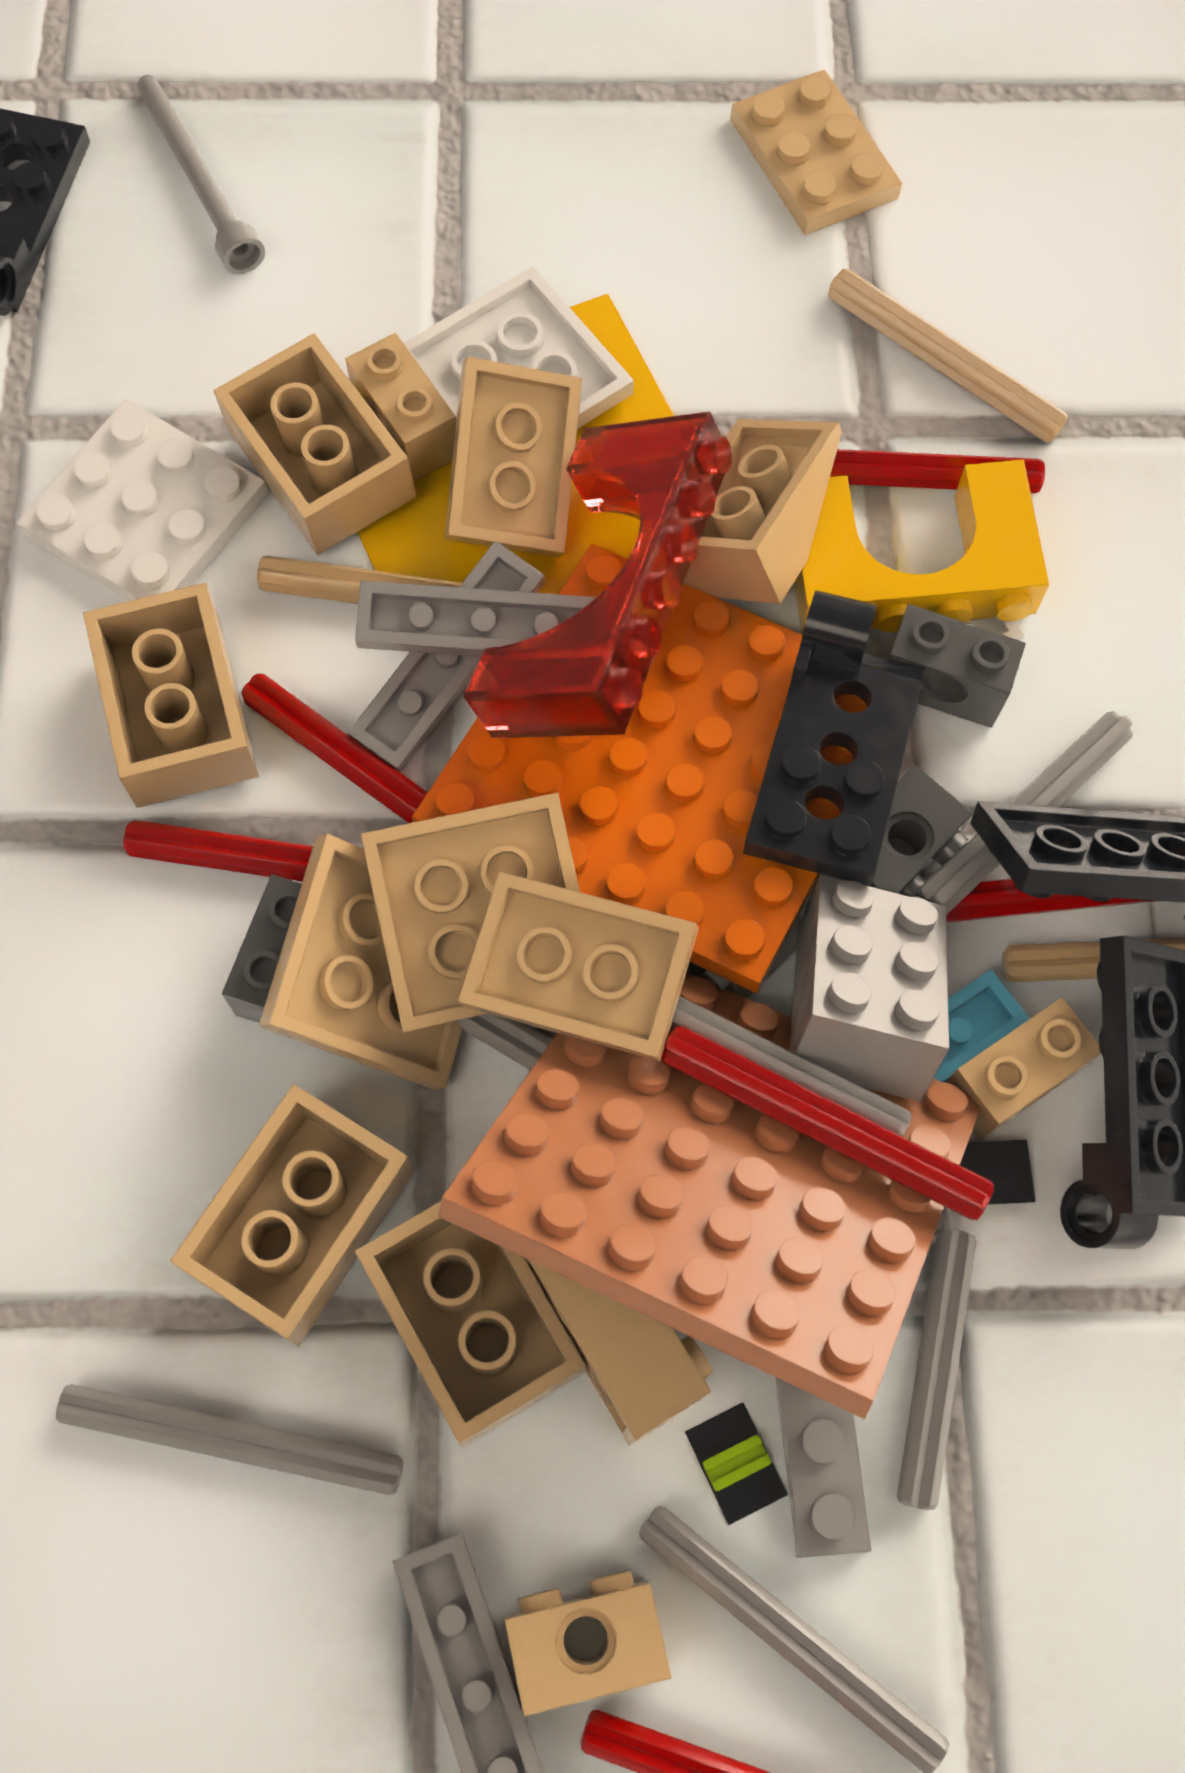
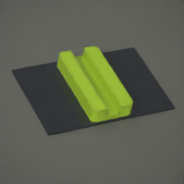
M1027 1140L968 1142L960 1165L991 1180L994 1184V1191L988 1205L1035 1202Z
M744 1402L685 1431L728 1525L788 1495Z

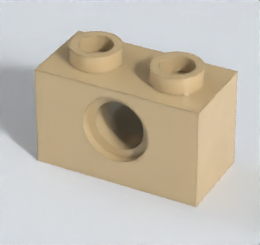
M396 332L345 358L349 380L408 457L413 482L452 461L456 416Z
M1061 997L959 1067L945 1083L952 1084L965 1091L980 1107L973 1132L981 1141L1084 1069L1101 1054L1099 1043L1063 997Z
M631 1570L589 1580L591 1595L562 1601L560 1588L517 1598L520 1612L507 1615L505 1624L524 1716L672 1679L653 1593L648 1581L634 1584ZM583 1616L599 1620L604 1625L607 1633V1640L603 1651L597 1657L590 1660H579L573 1657L564 1645V1634L568 1625L573 1620Z

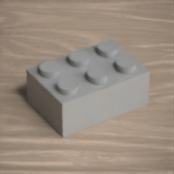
M820 874L805 910V918L798 928L789 1051L863 1088L921 1102L949 1050L946 906L929 902L919 897H909L865 886L856 881H846Z

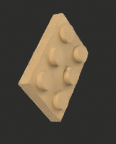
M825 69L732 104L730 116L732 124L804 235L899 198L902 187L901 180Z
M467 356L462 363L444 539L491 546L496 540L509 550L560 557L565 553L582 378Z
M499 871L458 1002L463 1007L661 1061L664 1045L669 1034L699 928L697 923Z

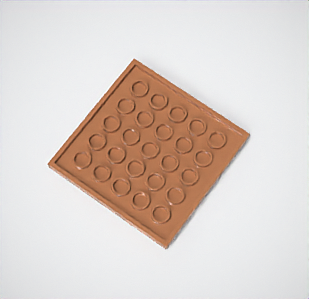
M686 972L680 992L681 997L787 1050L790 1049L792 1017L727 989L719 992L715 985L707 979L696 977ZM556 1033L442 1196L439 1217L865 1419L877 1393L944 1206L664 1064L662 1060H652ZM935 1078L930 1083L921 1102L867 1089L909 1110L912 1117L904 1136L905 1138L960 1165L980 1111V1107L965 1091Z

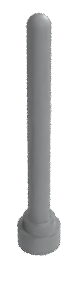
M143 75L138 80V90L217 229L215 249L222 263L233 274H244L254 270L264 259L265 247L252 226L244 224L234 217L156 78L151 75Z

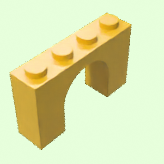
M1024 460L964 466L954 498L965 555L952 566L929 574L899 572L873 558L863 546L857 533L848 476L830 477L808 560L794 581L802 635L815 590L877 604L871 629L878 628L883 632L898 631L908 604L965 623L975 619L995 618L996 615L1001 621H1016L1030 614H1036L1050 584Z

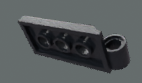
M0 108V202L7 201L12 203L7 209L0 212V315L6 316L11 311L18 313L89 147L90 139L86 127L83 125ZM14 161H30L19 165L15 168V170L7 169V167Z
M815 590L794 665L790 687L745 840L743 854L846 881H856L871 887L925 670L923 667L864 653L877 604ZM846 694L855 695L865 702L867 708L857 713L847 712L838 707L834 699ZM828 746H840L847 749L852 754L854 760L846 765H834L827 762L822 757L820 751ZM824 798L833 802L838 807L840 814L829 820L818 819L808 812L805 804L813 799Z
M977 801L970 822L971 826L1013 880L1015 886L1027 895L1037 898H1049L1053 894L1075 895L1099 902H1106L1112 898L1185 902V817Z
M1116 936L1100 938V961L1097 966V982L1102 997V1028L1099 1033V1049L1104 1064L1106 1143H1082L1083 1180L1074 1182L1066 1190L1061 1201L1060 1217L1066 1234L1072 1241L1082 1247L1136 1249L1145 1245L1153 1237L1158 1224V1215L1185 1217V950L1132 937ZM1108 1204H1110L1112 1210L1110 1224H1108L1106 1216Z

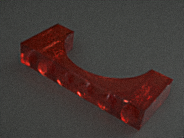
M710 411L584 428L566 468L569 476L590 513L612 512L640 520L639 534L635 546L621 571L600 595L578 613L561 624L532 638L500 647L485 648L463 697L492 738L625 735L633 711L641 701L643 686L654 657L658 655L661 649L662 636L672 610L679 602L680 590L689 566L696 558L698 543L706 522L714 511L715 499L725 473L731 467L732 452L729 441L725 436H721Z

